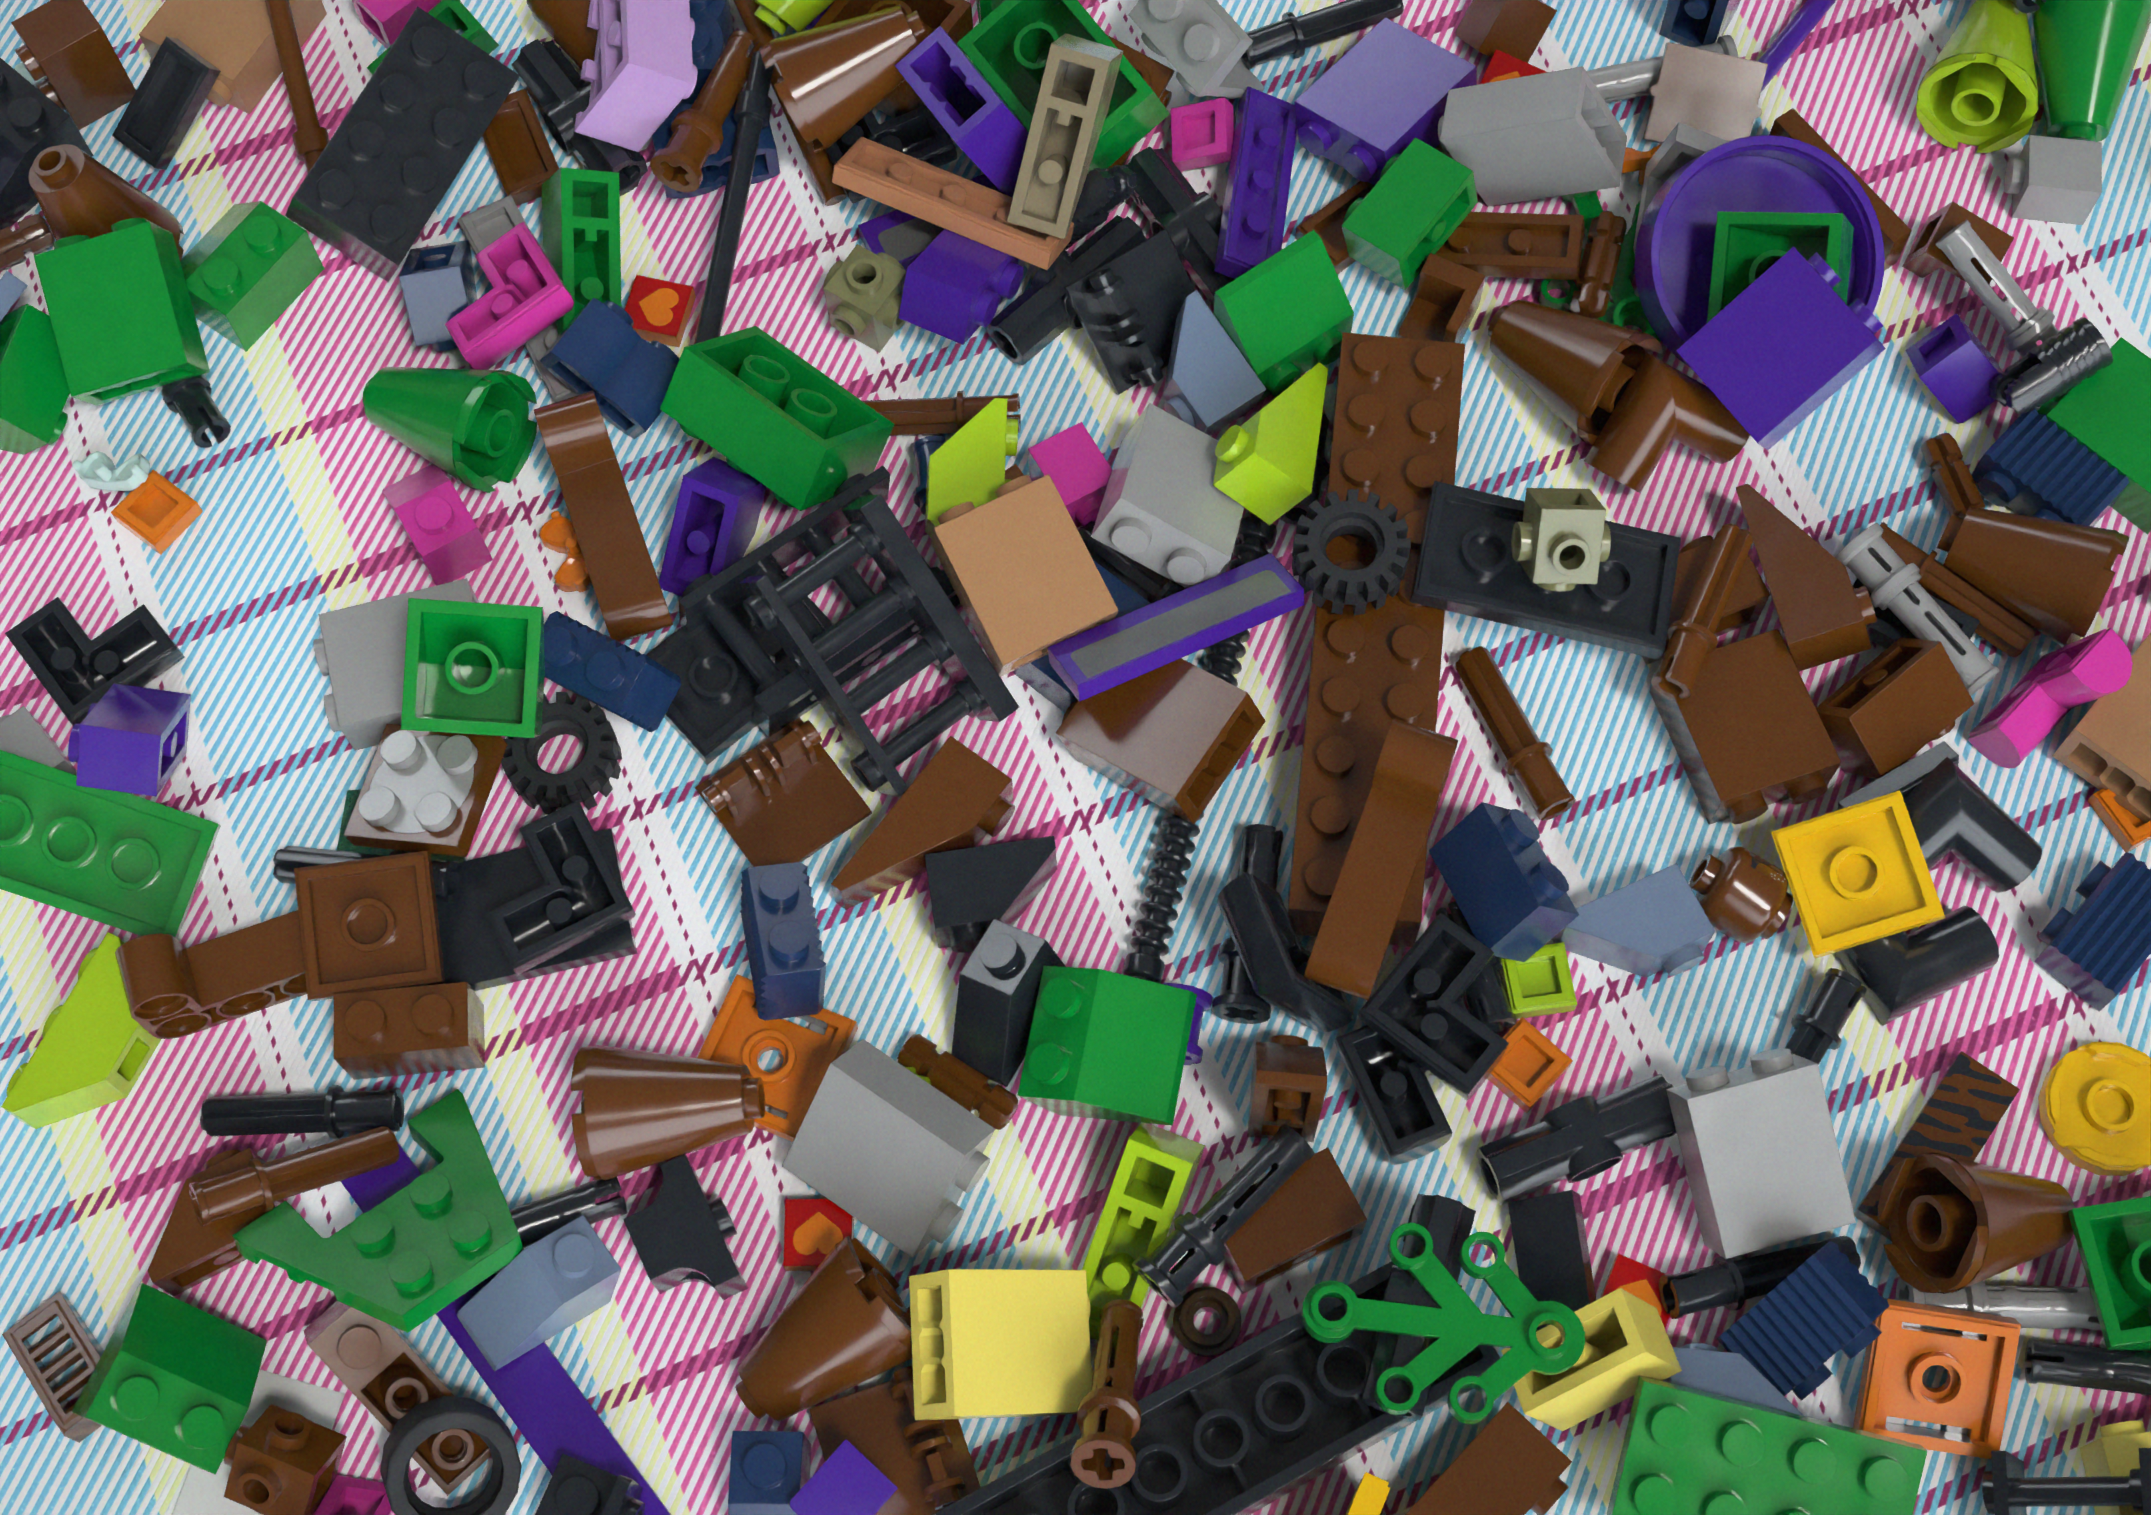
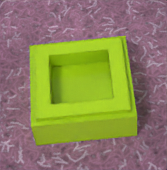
M1564 942L1544 945L1525 962L1500 957L1503 964L1500 970L1501 981L1512 1013L1515 1014L1516 1019L1572 1012L1575 1010L1577 1001Z

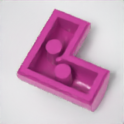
M524 221L475 256L492 284L493 289L445 324L464 359L473 369H490L571 311L574 306L572 296Z
M2110 628L2098 631L2043 655L1968 734L1970 737L1967 740L1984 757L1996 765L2008 769L2016 768L2072 708L2116 692L2126 685L2131 676L2133 665L2130 650L2115 631Z

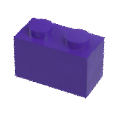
M944 229L907 267L898 318L964 345L980 326L986 328L991 323L998 305L1005 298L1011 300L1015 296L1023 278L1024 267L1018 264V258Z
M114 683L98 703L93 702L90 705L88 714L81 724L75 723L71 730L68 744V759L70 762L77 763L76 786L156 797L187 753L191 694Z

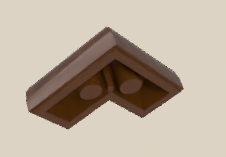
M1646 353L1584 462L1641 493L1672 439L1715 463L1724 464L1739 454L1750 434L1706 385Z

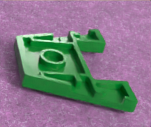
M458 1089L407 1121L413 1140L439 1165L420 1175L412 1183L368 1212L361 1214L353 1222L332 1236L322 1238L287 1201H284L273 1208V1210H270L232 1235L239 1253L245 1259L255 1264H258L261 1259L286 1270L289 1279L299 1284L309 1280L334 1292L337 1301L407 1333L510 1263L524 1249L519 1232L464 1095Z

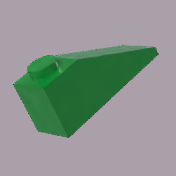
M560 167L542 184L544 253L574 301L572 310L556 321L558 337L581 308L593 298L602 303L611 301L622 308L619 173Z

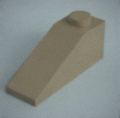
M1064 34L1051 43L1007 222L1062 239L1067 237L1109 109L1123 50L1070 34Z

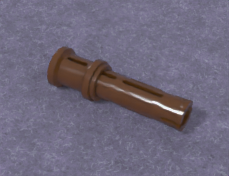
M738 30L733 31L729 35L726 46L691 108L679 112L672 121V136L665 148L659 149L653 155L650 162L653 174L666 186L686 193L694 192L699 188L703 179L701 170L709 155L716 154L723 144L724 137L721 127L735 104L738 94L747 82L752 53L760 51L759 48L762 46V43L759 41L755 43L750 53L747 52L752 41L755 39V36Z
M1112 1300L1106 1303L1100 1310L1099 1319H1101L1094 1361L1091 1392L1087 1393L1078 1405L1077 1424L1082 1434L1081 1438L1077 1440L1072 1448L1070 1466L1074 1474L1082 1482L1097 1488L1119 1487L1128 1482L1135 1473L1136 1453L1131 1445V1438L1140 1429L1141 1410L1133 1397L1138 1364L1140 1333L1144 1318H1142V1309L1129 1300ZM1107 1449L1108 1454L1112 1457L1110 1467H1105Z

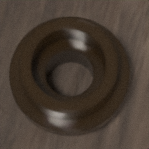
M1208 1286L1195 1288L1183 1296V1302L1174 1310L1173 1329L1175 1336L1187 1351L1202 1357L1220 1355L1234 1345L1240 1334L1242 1320L1239 1307L1235 1300L1221 1289ZM1206 1311L1214 1313L1220 1321L1219 1329L1212 1334L1200 1333L1194 1326V1319L1199 1313Z

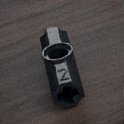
M536 39L522 47L519 56L511 64L512 69L520 75L518 81L540 108L542 118L549 132L563 152L567 155L573 152L585 170L618 172L620 196L636 188L642 176L648 171L646 161L640 152L574 132L576 114L580 111L584 112L589 106L591 82L585 83L581 79L572 63L564 56L553 40L542 42Z
M1148 147L1133 155L1127 165L1129 169L1137 173V188H1135L1134 194L1131 197L1150 221L1153 235L1166 229L1184 268L1214 307L1215 292L1235 280L1214 271L1222 211L1205 191L1196 193L1163 148L1152 149Z
M1116 215L1072 253L1063 250L1048 270L1039 268L1032 279L1031 287L995 316L988 325V334L996 343L999 351L1012 363L1017 362L1023 366L1068 327L1071 326L1077 330L1083 328L1064 287L1145 241L1146 237L1142 228L1128 216L1122 218Z
M1659 1074L1598 1100H1595L1594 1096L1581 1097L1550 1111L1539 1120V1124L1519 1132H1513L1497 1141L1489 1142L1487 1145L1479 1147L1476 1155L1479 1160L1481 1174L1490 1193L1501 1206L1564 1179H1567L1568 1183L1579 1182L1615 1166L1623 1160V1155L1674 1136L1677 1132L1666 1089L1672 1088L1673 1085L1669 1084L1662 1074Z
M1418 1194L1415 1204L1411 1208L1408 1223L1419 1224L1428 1230L1433 1240V1254L1458 1282L1461 1271L1459 1253L1465 1240L1470 1236L1476 1211L1451 1198L1440 1195ZM1405 1235L1401 1254L1407 1258L1421 1256L1423 1254L1421 1241L1415 1236ZM1396 1265L1392 1266L1382 1301L1439 1308L1409 1270L1401 1269ZM1380 1332L1361 1402L1374 1407L1378 1411L1388 1413L1378 1405L1375 1398V1386L1381 1374L1392 1367H1404L1438 1339ZM1392 1378L1384 1385L1385 1395L1390 1401L1401 1404L1410 1399L1411 1389L1404 1380ZM1432 1383L1421 1391L1417 1403L1409 1412L1394 1416L1420 1420L1428 1403Z

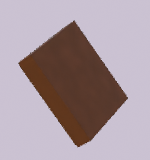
M420 851L294 868L308 1000L334 999V994L445 983L430 852Z

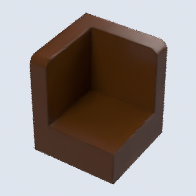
M1473 0L1456 30V36L1477 51L1491 58L1497 49L1528 63L1557 10L1542 0Z
M1951 202L1928 217L1902 267L1921 278L1939 268H1943L1965 281L1944 252L1935 245L1939 239L1967 219L1971 223L1972 229L2001 263L2014 237L1957 203ZM1972 258V264L1990 284L1991 276L1976 258Z
M1430 253L1420 273L1416 298L1399 329L1398 337L1461 343L1479 307L1486 275Z

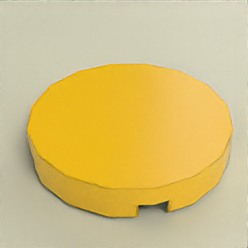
M2091 1042L2064 1055L2046 1073L2038 1096L2040 1122L2052 1146L2073 1165L2096 1175L2126 1176L2151 1165V1058L2144 1052L2118 1042Z

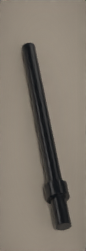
M760 51L752 53L745 91L740 92L737 97L734 120L738 123L694 344L720 337L761 130L769 125L773 101L768 94L774 64L766 68Z

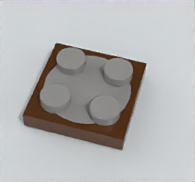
M386 724L344 836L354 846L411 852L428 851L432 854L467 857L507 743L501 736L401 730V725Z

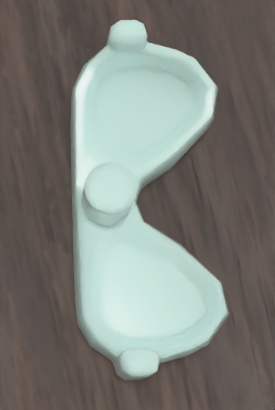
M96 451L89 454L82 462L75 460L72 467L90 488L109 491H133L147 480L150 463L142 454H135L118 468H115L112 459L105 453Z

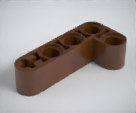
M590 391L534 409L544 444L557 475L611 639L623 642L673 625L594 392Z
M1395 718L1393 719L1378 759L1371 790L1305 970L1304 977L1308 980L1367 1001L1369 1000L1441 799L1457 748V739Z
M298 910L189 948H185L174 936L159 933L134 938L118 947L115 952L131 1017L158 1039H173L191 1035L307 994Z

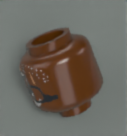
M1731 847L1718 858L1708 854L1694 871L1689 883L1691 889L1697 892L1696 898L1713 928L1740 943H1750L1759 936L1764 939L1772 937L1784 922L1793 902V895L1787 892L1788 880L1785 872L1743 847Z

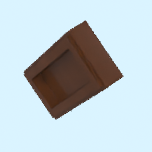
M522 89L507 96L482 135L506 196L511 195L517 206L542 197V184L559 169L528 93L525 89Z

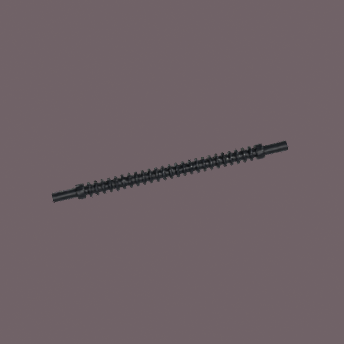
M1252 512L1249 513V516L1243 518L1237 533V540L1240 544L1235 545L1233 549V554L1237 559L1230 562L1229 569L1232 570L1270 554L1267 550L1271 549L1275 543L1277 535L1276 525L1274 523L1271 525L1267 524ZM1245 630L1211 646L1209 649L1213 653L1208 654L1204 658V663L1209 668L1205 671L1237 687L1238 681L1233 675L1238 674L1242 670V665L1237 659L1244 657L1246 654V649L1241 643L1249 640L1250 632ZM1168 810L1167 812L1171 817L1164 818L1161 822L1162 828L1167 833L1161 834L1157 838V843L1162 850L1156 851L1152 856L1153 861L1158 867L1151 868L1148 872L1149 878L1154 883L1147 885L1143 890L1149 901L1142 902L1139 906L1140 912L1145 917L1138 919L1134 924L1136 930L1140 932V936H1135L1130 940V944L1135 949V952L1127 954L1122 969L1123 975L1161 983L1165 970V963L1160 959V956H1165L1170 951L1168 945L1164 943V939L1171 938L1174 935L1173 928L1168 923L1178 918V913L1173 908V905L1179 904L1183 900L1177 888L1184 887L1187 884V879L1181 872L1191 867V861L1186 855L1193 853L1196 849L1194 842L1190 838L1196 837L1200 833L1198 825H1193ZM1204 811L1200 815L1198 820H1201L1204 817Z

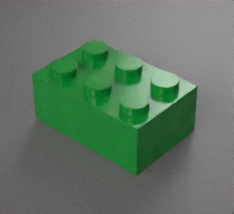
M1005 0L957 42L1028 131L1030 130L1051 43L1064 34H1070L1118 49L1078 0ZM1122 55L1109 109L1088 173L1090 170H1094V168L1107 169L1170 115L1155 92L1124 55Z
M757 326L684 347L660 407V410L680 423V428L686 434L706 442L724 455L731 467L740 472L750 474L772 490L774 497L779 502L796 508L799 511L834 498L837 489L850 477L858 473H864L868 476L874 472L895 425Z

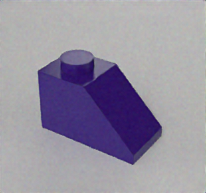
M712 457L683 475L659 579L661 589L682 597L687 586L700 576L707 573H712L716 576L742 559L756 532L766 486L750 474L740 472L731 467L728 462L716 457Z

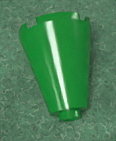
M2033 0L2040 7L2037 11L2032 12V21L2047 134L2049 137L2094 142L2102 141L2107 138L2151 24V0H2046L2045 3L2041 0Z
M385 367L379 370L366 383L363 391L365 414L372 424L472 489L490 493L496 491L492 486L499 481L510 483L518 476L528 460L536 438L537 422L528 420V402L537 404L535 392L527 379L509 371Z

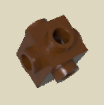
M271 1404L251 1427L244 1424L234 1434L224 1457V1464L231 1467L224 1497L263 1515H313L336 1478L347 1436L308 1420L301 1414L290 1412Z

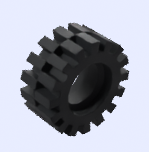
M1348 489L1346 501L1339 500L1337 491L1326 494L1323 507L1315 500L1308 506L1307 517L1301 515L1297 523L1296 534L1294 535L1292 551L1293 576L1299 575L1298 583L1304 588V594L1310 590L1313 591L1312 603L1321 608L1326 599L1333 602L1331 613L1340 615L1343 614L1344 604L1353 605V614L1360 615L1365 614L1368 602H1371L1374 609L1377 610L1385 605L1387 594L1393 598L1399 591L1401 580H1404L1411 548V538H1406L1408 526L1405 519L1396 522L1398 509L1389 502L1381 510L1378 508L1380 496L1372 492L1369 493L1366 503L1358 501L1359 489ZM1355 535L1371 543L1375 551V559L1364 569L1346 570L1334 565L1329 560L1326 554V547L1337 536Z
M556 692L555 703H549L544 694L541 735L535 738L508 736V739H504L507 747L503 755L504 758L501 761L503 770L518 796L521 795L525 803L533 809L539 804L544 814L553 813L557 807L563 808L577 800L580 803L584 802L587 810H590L597 806L594 795L598 791L607 797L613 790L609 781L610 777L619 779L621 768L617 760L622 759V753L611 723L597 704L592 708L589 700L579 694L575 702H572L567 692ZM569 734L579 738L584 743V756L581 762L572 770L561 774H552L539 767L537 760L539 750L551 738Z

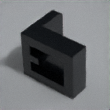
M562 1454L535 1515H644L645 1503L639 1500L643 1488L630 1478L622 1475L616 1476Z

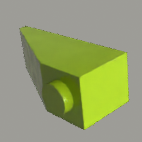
M1320 362L1241 426H1231L1222 435L1215 449L1217 463L1213 486L1269 525L1312 493L1328 368Z
M1141 1123L1128 1138L1082 1270H1086L1087 1294L1091 1306L1089 1317L1090 1338L1098 1341L1101 1319H1099L1100 1310L1106 1303L1117 1299L1129 1300L1143 1310L1151 1287L1137 1273L1132 1263L1139 1256L1147 1258L1174 1231L1175 1226L1173 1222L1181 1214L1205 1145L1149 1123Z

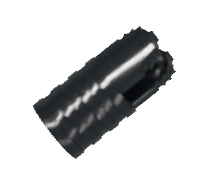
M1114 165L1108 168V171H1106V168H1094V170L1089 171L1072 219L1074 227L1071 241L1063 250H1067L1074 243L1104 223L1110 212L1123 204L1125 199H1129L1130 195L1134 194V190L1137 188V173H1134L1127 165Z
M2080 317L2069 327L2058 331L2055 336L2044 340L2041 345L2027 351L2026 356L2007 367L2003 373L1999 372V375L1994 377V380L1989 383V397L1998 400L2004 407L2008 406L2014 409L2015 413L2019 415L2022 413L2027 414L2028 411H2033L2035 407H2040L2052 398H2059L2070 388L2081 384L2084 379L2092 377L2100 369L2112 364V352L2106 340L2093 323L2085 317Z

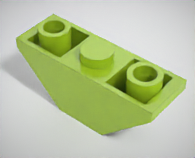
M994 398L930 456L927 469L925 532L930 538H932L933 528L940 525L938 521L940 515L965 502L971 501L975 508L998 498L995 491L1011 481L1010 479H1005L1006 456H1016L1018 419L1007 418V399Z
M107 932L99 947L92 949L85 956L78 971V981L63 1005H59L51 1012L43 1028V1039L28 1063L22 1064L15 1071L9 1081L7 1098L1 1108L34 1129L127 1098L161 1039L152 1036L131 1017L115 955L118 947L123 945L124 942Z

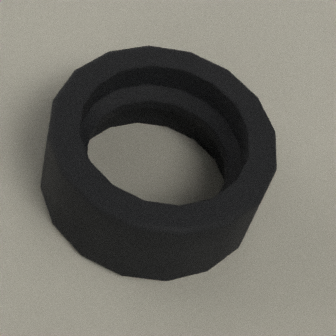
M443 1396L417 1405L397 1421L383 1446L380 1472L391 1510L395 1515H505L518 1493L522 1465L509 1428L492 1408L468 1397ZM450 1428L466 1429L479 1435L490 1448L493 1459L491 1478L484 1490L469 1502L451 1508L434 1507L421 1501L412 1490L408 1477L410 1459L418 1445L432 1434Z

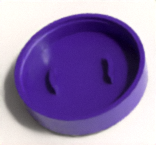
M1772 135L1750 136L1724 143L1692 159L1671 175L1657 191L1644 214L1635 247L1634 266L1638 295L1644 313L1658 338L1671 353L1687 366L1689 365L1676 350L1707 324L1718 211L1843 213L1854 227L1847 306L1859 298L1872 313L1875 310L1882 288L1885 263L1883 237L1876 212L1869 197L1855 177L1839 161L1813 145L1797 139Z

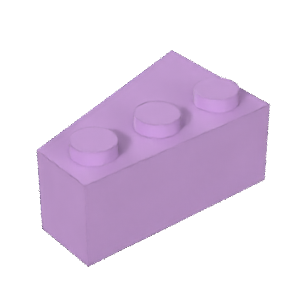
M590 0L587 27L598 30L594 61L584 60L581 72V79L591 82L589 106L584 112L580 111L576 114L574 132L639 152L679 102L690 97L696 85L698 71L692 59V39L695 31V22L693 18H690L689 0Z

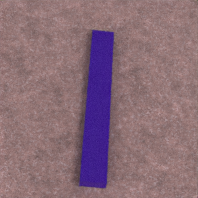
M399 1142L400 1158L395 1164L340 1181L363 1213L368 1212L422 1175ZM495 1273L436 1313L551 1475H553L561 1455L565 1454L616 1476L622 1475L634 1480L643 1488L639 1500L645 1503L644 1515H671L546 1342L541 1343L494 1372L457 1318V1314L468 1301L496 1276Z

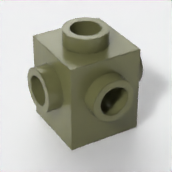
M857 244L844 262L839 260L830 268L824 280L823 291L830 325L845 336L856 339L880 353L893 334L906 322L898 318L906 277L904 267L895 258L886 253L879 252L874 254Z
M1526 488L1523 522H1516L1512 531L1511 546L1514 560L1519 561L1531 581L1543 589L1570 591L1575 588L1576 584H1597L1599 564L1608 560L1611 547L1610 529L1608 524L1605 523L1606 509L1590 489Z

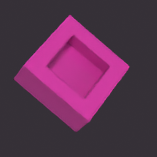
M1225 97L1171 108L1172 161L1180 171L1230 162L1234 138V107Z

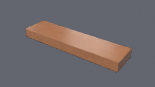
M860 137L834 165L832 183L1045 270L1049 269L1071 241L1074 227L1073 222H1071L1065 239L1007 222L1013 197L864 137Z

